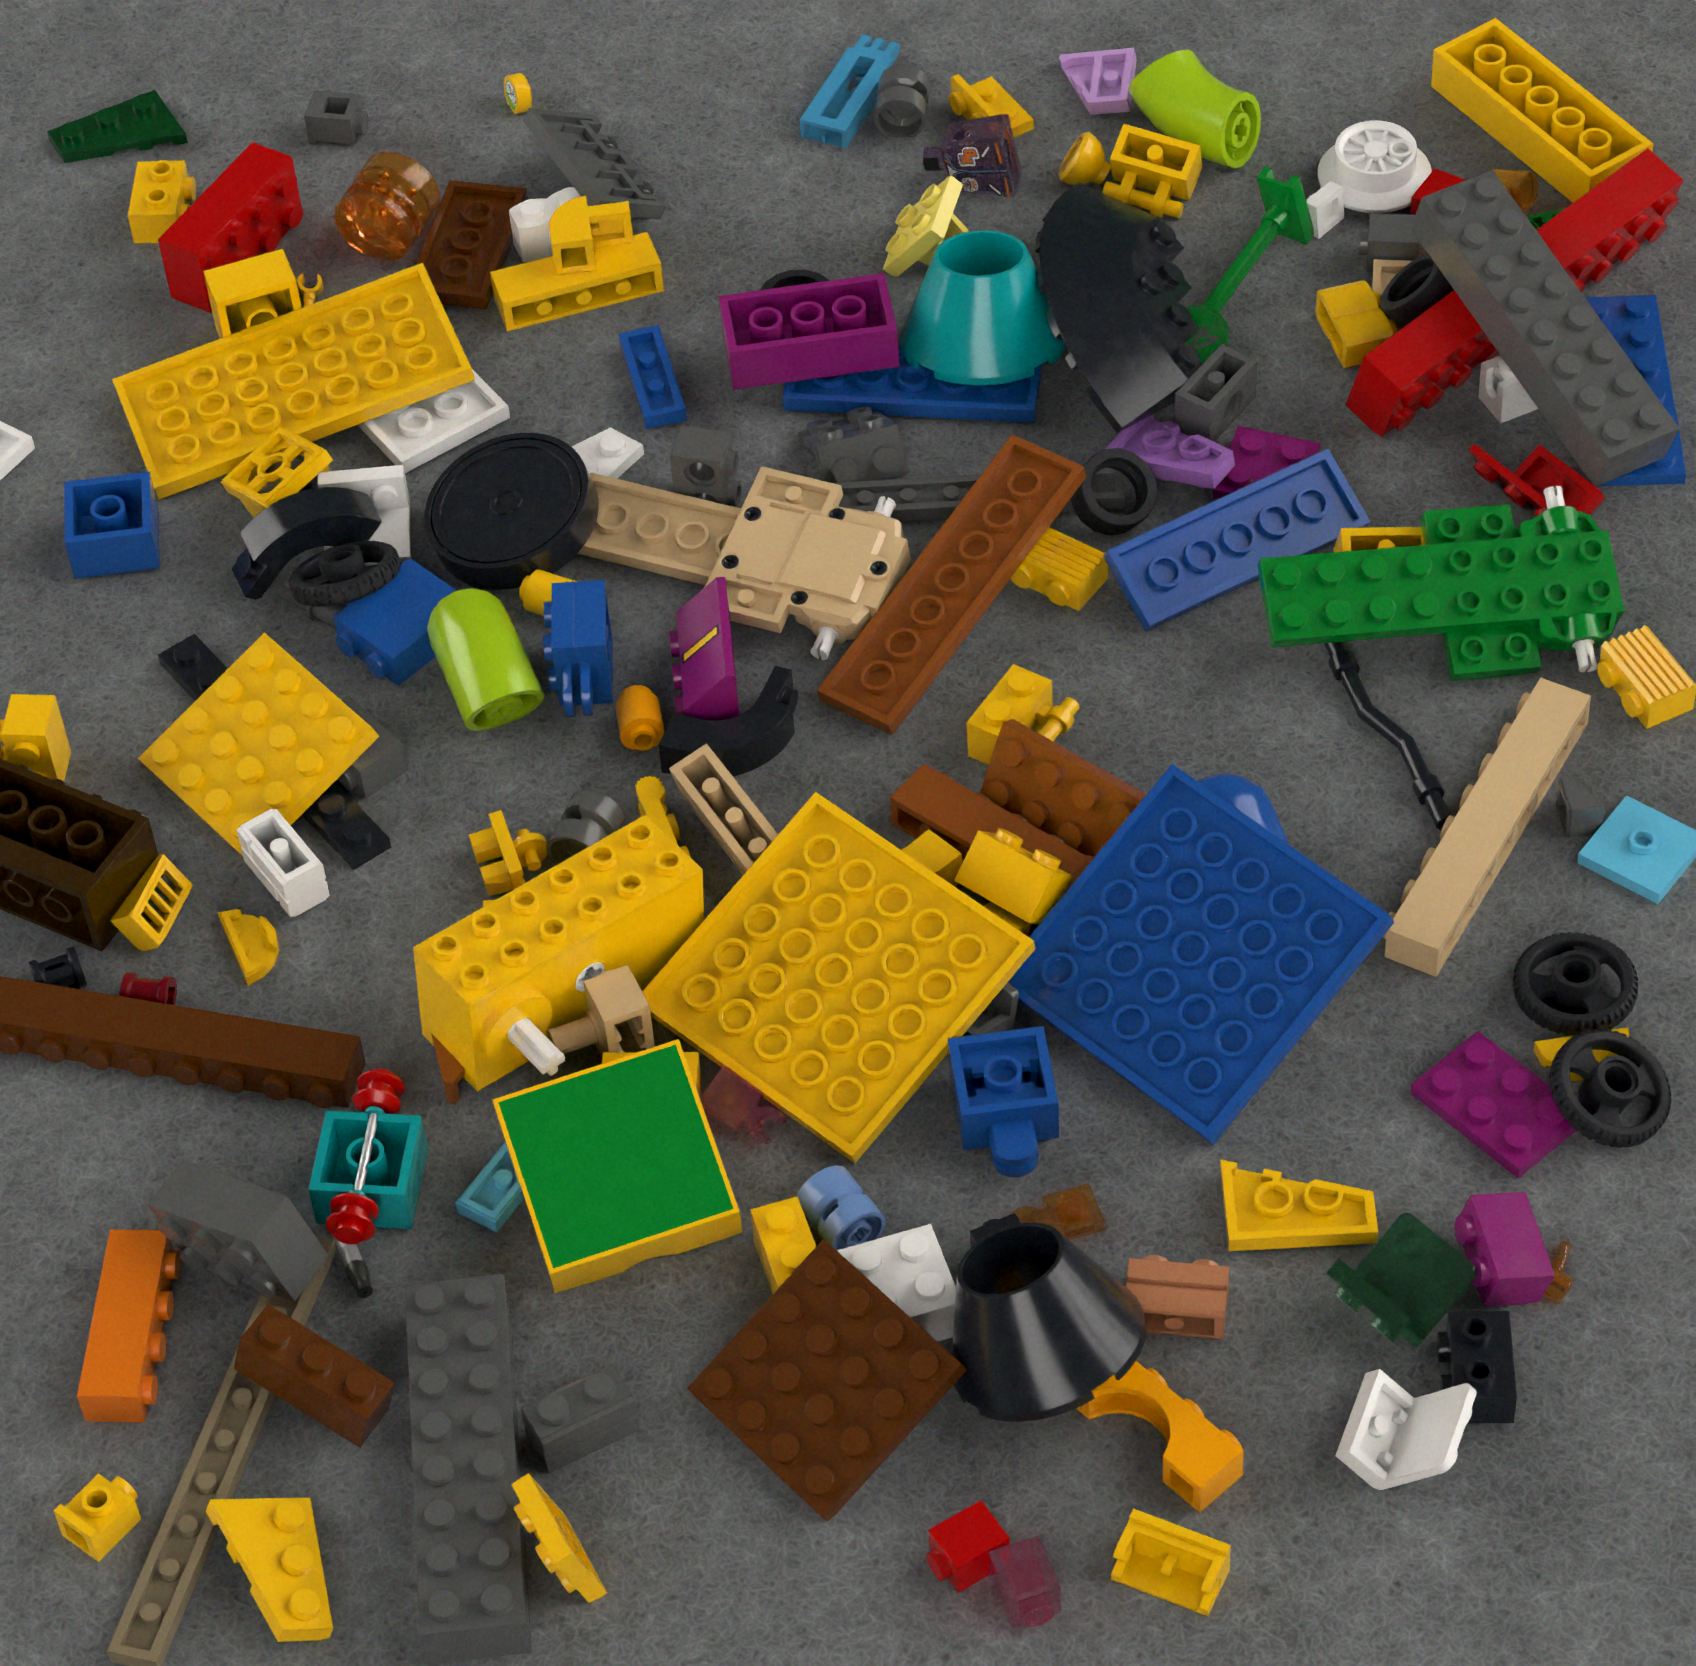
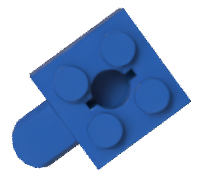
M605 580L552 583V601L544 602L545 628H551V632L543 635L545 661H553V664H548L550 691H558L560 706H564L566 717H575L576 705H582L584 716H593V704L613 703V636Z
M1044 1026L948 1038L949 1071L963 1150L990 1147L992 1161L998 1173L1007 1177H1021L1029 1174L1035 1169L1038 1161L1037 1140L1059 1138V1103Z

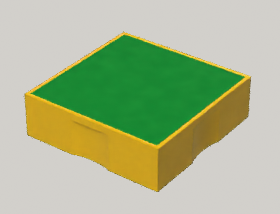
M679 1039L492 1099L498 1123L518 1183L521 1186L555 1293L623 1273L628 1268L647 1259L665 1255H677L743 1233L740 1211Z

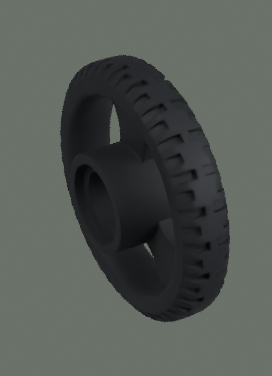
M357 541L338 545L319 552L301 563L290 575L289 588L297 602L308 606L327 607L350 603L381 590L384 585L391 582L400 571V558L397 550L392 545L384 542ZM368 562L379 563L375 566H365V563Z
M1561 932L1559 935L1552 934V936H1546L1544 939L1541 938L1534 942L1519 957L1513 974V992L1516 1002L1524 1014L1531 1021L1534 1020L1535 1024L1540 1025L1544 1029L1548 1028V1031H1554L1557 1034L1564 1033L1563 1035L1575 1036L1578 1033L1592 1029L1610 1030L1614 1026L1619 1025L1630 1014L1635 1005L1638 994V976L1634 964L1621 948L1616 947L1614 943H1610L1607 939L1602 940L1603 938L1600 936L1596 937L1593 934L1587 935V933L1582 934L1579 932ZM1559 955L1553 963L1552 975H1540L1533 972L1543 961ZM1602 964H1607L1620 980L1621 992L1618 998L1607 997L1599 991ZM1550 997L1552 1004L1557 1010L1547 1006L1541 1000Z
M1592 1029L1573 1036L1556 1053L1549 1073L1550 1091L1553 1093L1552 1098L1555 1101L1556 1107H1559L1558 1111L1563 1115L1564 1120H1568V1124L1575 1131L1579 1130L1581 1135L1587 1137V1139H1593L1595 1143L1604 1146L1609 1145L1610 1147L1617 1148L1641 1144L1649 1140L1660 1130L1667 1120L1671 1108V1087L1667 1083L1669 1079L1666 1076L1665 1070L1661 1069V1063L1657 1061L1656 1056L1653 1057L1651 1055L1652 1052L1648 1051L1646 1046H1641L1640 1042L1634 1040L1631 1036L1626 1037L1624 1033L1612 1032L1609 1029ZM1592 1050H1605L1617 1055L1608 1056L1599 1063L1594 1057ZM1570 1072L1576 1073L1585 1079L1579 1087L1578 1099L1571 1086ZM1637 1095L1649 1098L1651 1100V1108L1647 1118L1638 1125L1624 1127L1619 1117L1622 1111Z

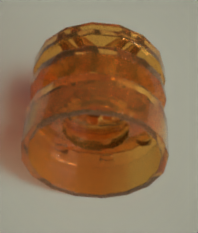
M383 151L372 155L364 164L352 185L336 205L334 220L341 235L360 253L388 261H395L403 258L409 252L415 240L421 234V230L439 207L440 192L436 181L427 169L414 159L400 153Z

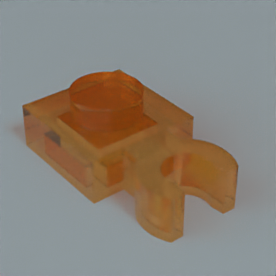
M1089 1183L1042 1196V1209L1024 1206L1012 1212V1214H1016L1020 1223L1035 1222L1049 1225L1068 1240L1105 1230L1104 1218Z

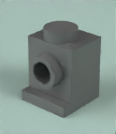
M314 90L304 115L309 144L317 145L318 141L355 144L358 134H366L368 129V113L362 110L360 94Z

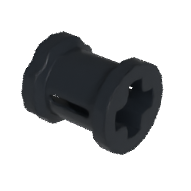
M74 946L66 948V954L40 963L36 960L29 961L35 982L63 987L77 984L80 988L87 985Z

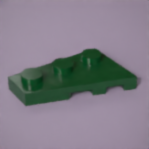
M155 90L140 94L130 100L101 109L96 113L47 131L50 143L64 163L111 156L115 151L137 148L138 151L153 149L152 145L173 142L174 145L188 143L186 133Z

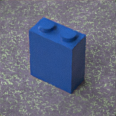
M409 558L401 564L397 576L387 585H384L381 590L351 602L333 616L337 633L336 643L346 656L350 658L357 656L364 661L376 677L380 679L386 677L399 686L436 657L429 643L427 631L430 614L441 599L457 590Z

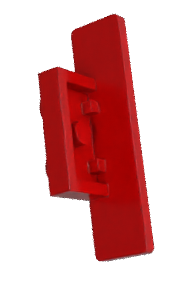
M1473 444L1468 450L1477 462L1473 469L1490 484H1493L1496 479L1504 484L1506 487L1503 492L1521 508L1526 503L1536 509L1533 514L1535 517L1547 510L1543 491L1551 486H1554V489L1556 486L1562 487L1565 506L1574 507L1576 511L1589 515L1605 499L1603 493L1541 445L1529 455L1514 473L1476 444Z

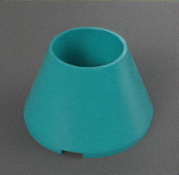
M980 230L957 234L946 239L937 247L900 335L903 355L914 368L918 369L922 365L934 371L935 379L950 383L997 385L1031 377L1034 375L1035 367L1048 360L1049 364L1053 365L1062 356L1066 344L1063 338H1055L1045 315L1050 306L1046 295L1038 289L1036 271L1038 269L1021 240L1002 232Z

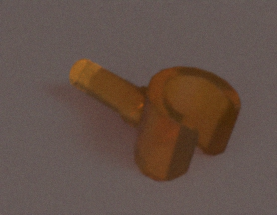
M1561 1241L1554 1262L1551 1264L1555 1277L1544 1293V1296L1557 1304L1561 1303L1575 1281L1574 1278L1563 1272L1572 1247L1567 1241Z

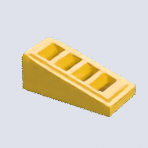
M160 854L110 921L138 950L148 951L156 949L170 931L193 884L164 854ZM162 874L175 885L174 891L161 878ZM156 886L167 896L166 902L154 890ZM149 899L160 909L158 913L148 903ZM142 912L152 920L150 924L141 915Z

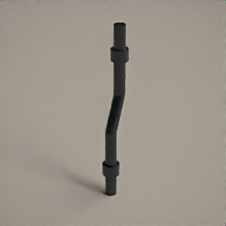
M1343 642L1324 643L1330 656L1328 664L1335 679L1342 681L1358 717L1399 749L1414 780L1412 788L1419 803L1426 805L1436 828L1442 830L1446 819L1450 816L1443 800L1444 790L1437 776L1430 774L1414 738L1372 705L1358 675L1360 667L1353 653L1346 650Z

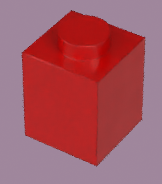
M982 1500L928 1530L930 1552L926 1554L927 1562L936 1578L941 1582L948 1579L958 1593L1011 1563L1010 1538Z

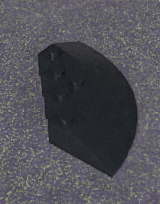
M1078 183L1066 190L1053 203L1042 219L1044 224L1037 233L1035 252L1040 256V268L1036 271L1038 289L1046 295L1050 306L1045 312L1050 329L1055 338H1063L1069 354L1065 357L1071 370L1080 369L1090 385L1085 392L1116 433H1119L1175 403V393L1202 366L1198 353L1186 344L1200 328L1192 320L1188 309L1178 303L1192 287L1184 279V275L1179 267L1171 263L1184 249L1176 239L1173 229L1152 214Z

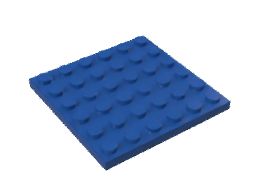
M1171 764L1029 936V938L1034 940L1036 949L1008 983L1018 991V1001L1208 1143L1214 1145L1394 924L1391 915L1174 764Z

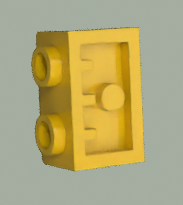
M959 74L951 77V93L948 97L950 106L956 115H963L970 122L971 128L976 130L978 126H985L987 131L996 129L999 134L995 130L993 131L1001 143H1003L1001 137L1004 142H1006V139L1003 135L1004 130L1001 129L1002 123L999 117L1004 124L1007 140L1009 138L1002 116L1005 117L1011 139L1034 129V119L992 76L972 85H969ZM979 127L977 129L979 135L976 136H983L986 139V137L981 133V130L984 129L986 131V128Z

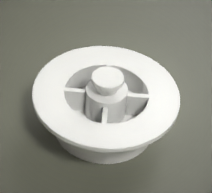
M1371 120L1356 123L1341 132L1335 145L1326 151L1319 162L1318 182L1321 188L1329 181L1343 186L1345 208L1364 213H1387L1410 206L1411 197L1432 170L1427 157L1417 148L1416 141L1409 131L1391 122Z

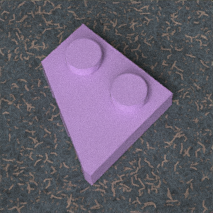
M1134 48L1061 54L1059 56L1062 70L1090 115L1130 112L1132 97L1129 94L1128 87L1135 77L1137 62Z

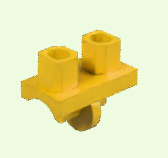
M502 810L488 814L492 827L468 835L477 864L502 857L501 861L479 867L488 896L505 893L523 885L525 880L521 866L528 867L531 871H536L541 867V861L547 857L546 845L548 842L545 836L540 833H530L528 829H521L517 832V838L512 841Z

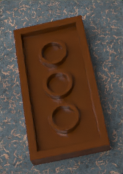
M449 180L416 262V265L423 263L442 305L487 310L493 294L490 272L503 268L513 242L509 210L515 205L528 200L527 188Z

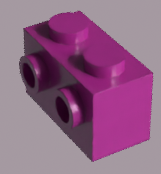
M1526 1192L1470 1195L1461 1213L1456 1217L1454 1232L1457 1242L1463 1245L1469 1263V1279L1471 1284L1477 1287L1483 1307L1528 1304L1540 1301L1555 1274Z

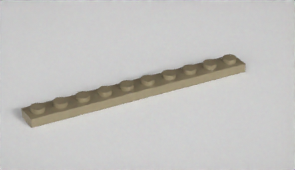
M315 1235L329 1255L327 1260L295 1302L274 1295L273 1298H268L260 1294L244 1333L267 1304L303 1326L306 1325L337 1251L334 1239ZM237 1350L107 1649L110 1662L128 1666L163 1665L220 1529L219 1525L213 1526L206 1513L209 1500L233 1499L275 1399V1394L234 1369Z

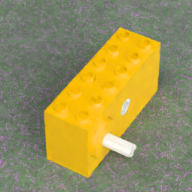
M643 815L414 946L413 953L422 1035L432 1045V1034L465 1068L463 1078L477 1092L528 1061L542 1074L547 1072L550 1076L558 1072V1065L565 1062V1056L548 1039L547 1029H553L585 1017V1012L588 1011L583 981L596 977L604 971H612L628 965L641 991L647 987L704 921L703 869L647 815Z

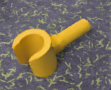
M304 273L298 276L297 282L299 290L303 295V307L314 304L315 297L323 292V282L319 274H317V285L310 289L304 287Z

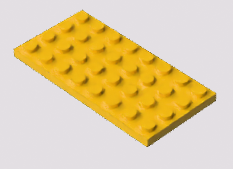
M423 263L119 376L112 379L147 471H150L154 489L160 500L229 474L281 426L313 442L474 381L475 377Z

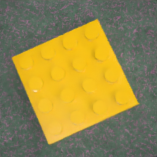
M264 632L138 759L243 857L242 845L237 834V829L240 825L270 809H277L291 826L379 738V735L367 722Z

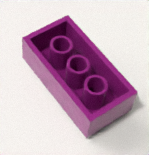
M884 273L718 296L722 335L733 390L899 367L897 326Z

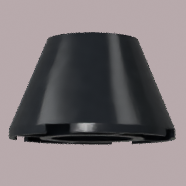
M1035 1222L1006 1226L980 1239L961 1259L957 1270L952 1356L967 1371L957 1380L954 1387L963 1403L967 1401L977 1407L980 1415L999 1421L1024 1422L1066 1413L1095 1399L1092 1390L1103 1384L1113 1375L1119 1381L1140 1355L1146 1339L1147 1323L1144 1311L1137 1297L1055 1228Z

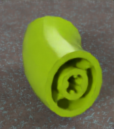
M1188 49L1179 50L1165 55L1143 69L1128 87L1129 94L1139 109L1165 136L1200 145L1202 158L1234 169L1243 166L1251 158L1257 146L1261 129V112L1258 101L1254 95L1234 89L1218 80L1205 68L1193 51Z
M473 588L454 591L439 601L431 612L427 625L429 643L465 726L469 730L474 731L489 730L518 720L535 710L543 702L545 694L516 628L501 601L487 591Z

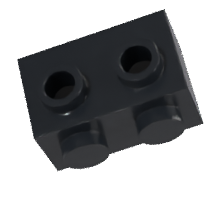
M1448 1311L1446 1332H1437L1438 1362L1448 1363V1375H1440V1391L1468 1383L1477 1392L1472 1406V1416L1468 1423H1514L1517 1392L1510 1311Z

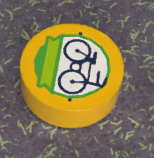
M522 73L505 76L504 92L508 105L514 114L528 112V109L532 107V94L526 77Z

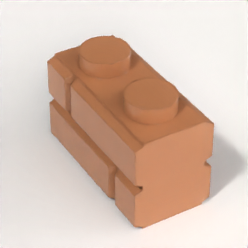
M1148 1255L1142 1259L1129 1258L1126 1288L1137 1297L1146 1318L1147 1333L1224 1339L1230 1267L1219 1266L1216 1262L1208 1259H1199L1192 1263L1169 1262L1165 1257L1159 1255Z

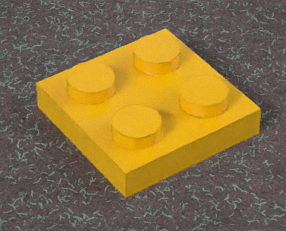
M529 1473L512 1483L511 1485L520 1500V1503L514 1506V1510L529 1533L534 1532L540 1544L535 1546V1549L551 1574L556 1573L569 1594L577 1589L588 1603L606 1595L607 1591L564 1512Z

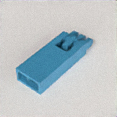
M862 34L853 48L848 47L800 118L801 137L846 149L875 106L878 98L879 79L884 70L894 65V61L900 52V44L891 41L885 49L886 41L884 39L876 38L871 45V36ZM855 74L862 75V77L857 76L855 79L857 87H853L851 91L845 90Z

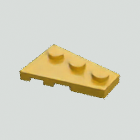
M1220 1159L1229 1251L1378 1243V1225L1373 1191L1317 1179L1309 1183L1282 1178V1172L1264 1169L1261 1174L1237 1169L1238 1163Z
M310 1497L210 1499L206 1513L213 1526L219 1525L228 1541L226 1549L233 1562H239L252 1585L250 1592L277 1641H318L330 1638L333 1624Z

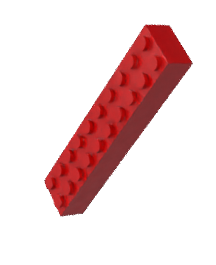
M1647 148L1536 231L1582 293L1585 285L1591 280L1595 283L1602 281L1611 271L1615 262L1620 260L1625 263L1630 260L1638 251L1643 241L1647 239L1652 243L1661 236L1667 227L1665 222L1667 215L1679 202V198L1676 196L1684 180ZM1454 290L1364 356L1345 406L1381 437L1393 428L1401 431L1413 420L1417 410L1421 407L1427 410L1432 408L1442 398L1445 389L1451 385L1455 388L1463 385L1471 376L1473 368L1482 362L1497 357L1499 352Z

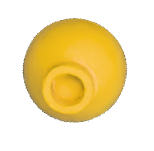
M1089 131L1079 135L1059 168L1058 176L1060 181L1070 185H1077L1078 183L1085 185L1091 182L1100 185L1110 171L1111 164L1106 161L1104 149L1096 136Z

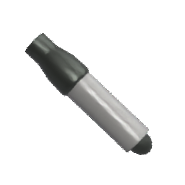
M333 1236L349 1282L355 1288L358 1297H369L373 1293L370 1274L357 1244H345Z

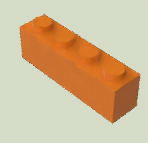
M110 1229L77 1392V1398L85 1421L145 1423L148 1405H155L157 1402L158 1378L157 1375H154L156 1362L163 1363L165 1359L166 1336L162 1332L164 1321H171L173 1317L174 1297L173 1292L169 1290L171 1280L179 1279L182 1260L179 1257L180 1250H174L171 1240L163 1235L160 1230Z

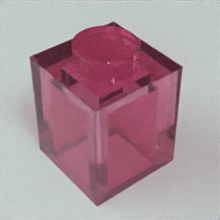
M1038 1536L989 1551L990 1578L1011 1628L1024 1624L1029 1627L1040 1626L1051 1620L1054 1614L1061 1612L1060 1585Z

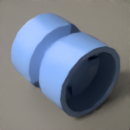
M835 1165L824 1168L810 1177L798 1191L797 1196L807 1222L813 1229L818 1230V1236L821 1240L825 1239L836 1250L879 1239L886 1225L885 1216L866 1194H863L861 1186L844 1166Z

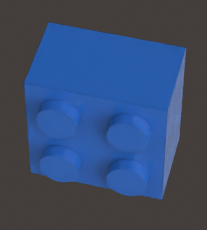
M150 471L64 482L65 546L74 579L160 568L159 511Z

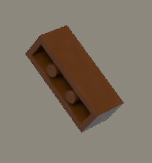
M267 1304L239 1340L234 1365L236 1371L360 1448L389 1409L395 1382Z

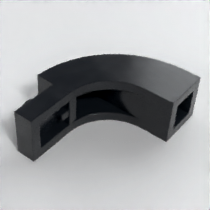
M322 487L292 494L264 509L242 530L240 535L247 548L237 558L232 571L246 598L254 600L262 598L283 567L300 553L316 547H335L351 542L369 541L382 523V520L366 493L340 487Z
M775 666L754 705L736 717L711 721L675 713L658 744L661 771L671 774L669 770L671 766L706 743L733 777L750 772L777 756L795 734L793 713L798 701V690L793 689L792 670Z

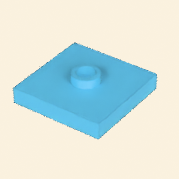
M1626 795L1578 853L1577 863L1659 904L1696 858V830Z

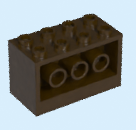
M0 759V910L102 952L119 931L110 920L158 856L149 818L135 809L127 810L112 804L100 795H90L72 788L60 779L52 780L37 774L25 765H15Z

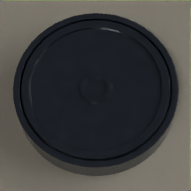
M514 433L490 439L471 448L445 469L435 482L428 496L424 511V524L427 536L440 561L453 576L477 588L489 590L512 589L520 587L523 579L537 569L550 573L556 572L582 549L595 527L599 510V499L595 484L583 460L569 444L545 434Z

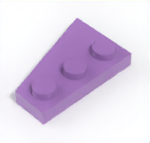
M1154 414L1122 430L1105 448H1121L1134 452L1147 462L1155 478L1163 481L1196 485L1200 488L1215 489L1235 466L1232 450L1199 434L1188 436L1180 432L1178 424L1170 420L1161 423L1154 419Z

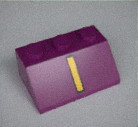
M716 577L676 612L677 630L669 631L672 657H680V663L672 664L674 690H683V696L675 697L676 713L711 721L730 719L740 715L725 577Z

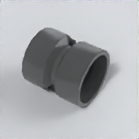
M896 64L883 71L879 79L874 122L878 130L888 137L913 138L922 132L926 121L930 80L920 68L910 64Z
M580 790L574 793L561 816V821L558 822L546 845L547 855L555 865H558L621 829L625 822L624 812L614 800L600 792Z

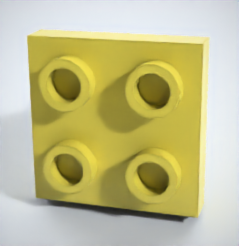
M950 175L938 186L936 184L930 185L923 193L920 201L914 206L908 204L902 209L895 221L898 225L897 231L885 249L888 252L883 267L885 272L891 276L898 277L916 261L929 266L937 247L943 241L957 234L969 232L965 225L953 214L963 186L961 182Z

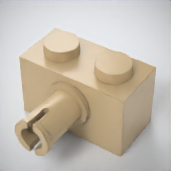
M628 965L612 971H604L596 977L583 981L588 1011L585 1012V1017L553 1029H547L548 1039L564 1055L594 1043L602 1056L603 1052H640L655 1047L649 1004Z

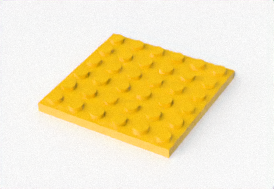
M815 792L642 993L649 1004L652 1018L855 1164L949 1053L948 1038L962 1037L1036 947L1034 940Z

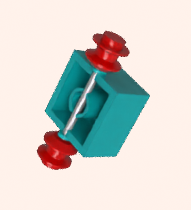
M373 1069L362 1073L358 1077L357 1087L359 1091L353 1097V1105L359 1112L326 1110L308 1191L316 1224H326L327 1230L338 1241L345 1244H358L370 1239L375 1233V1227L413 1229L429 1150L422 1116L398 1114L401 1109V1102L398 1098L404 1094L405 1086L400 1078L387 1069Z

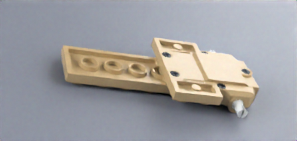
M762 466L742 508L590 472L589 474L598 493L599 510L595 527L589 539L577 553L702 584L705 587L716 577H725L730 621L781 633L789 614H792L799 624L805 625L817 636L810 653L817 659L821 655L822 660L828 659L834 643L843 644L846 639L851 640L858 637L903 578L911 560L908 541L904 538L902 525L899 520L891 518V514L896 507L893 499L888 497L886 501L885 496L880 497L874 511L866 512L840 507L839 504L843 498L841 485Z

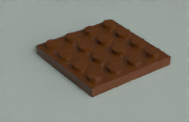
M823 1239L687 1389L816 1513L828 1522L851 1499L967 1369Z

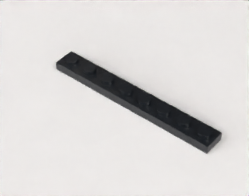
M195 634L158 654L160 665L194 701L228 669ZM336 781L302 814L353 870L391 848L390 838Z

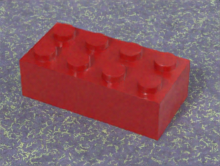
M252 142L158 239L171 298L211 313L212 309L203 271L272 252L277 248L280 239L289 229L299 225L303 216V208L301 206L292 156Z

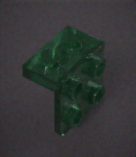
M1403 1213L1355 1270L1338 1258L1326 1274L1339 1284L1334 1294L1356 1312L1363 1305L1372 1311L1376 1316L1370 1324L1394 1343L1400 1335L1417 1349L1476 1278L1477 1268L1410 1213Z

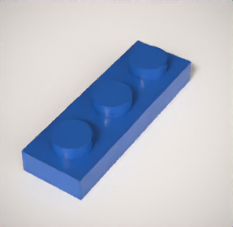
M659 325L618 333L620 348L645 428L651 429L687 421L686 408Z

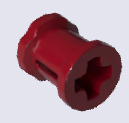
M126 972L122 978L119 996L175 1005L177 996L176 979L171 976H164L162 980L138 978L135 972Z

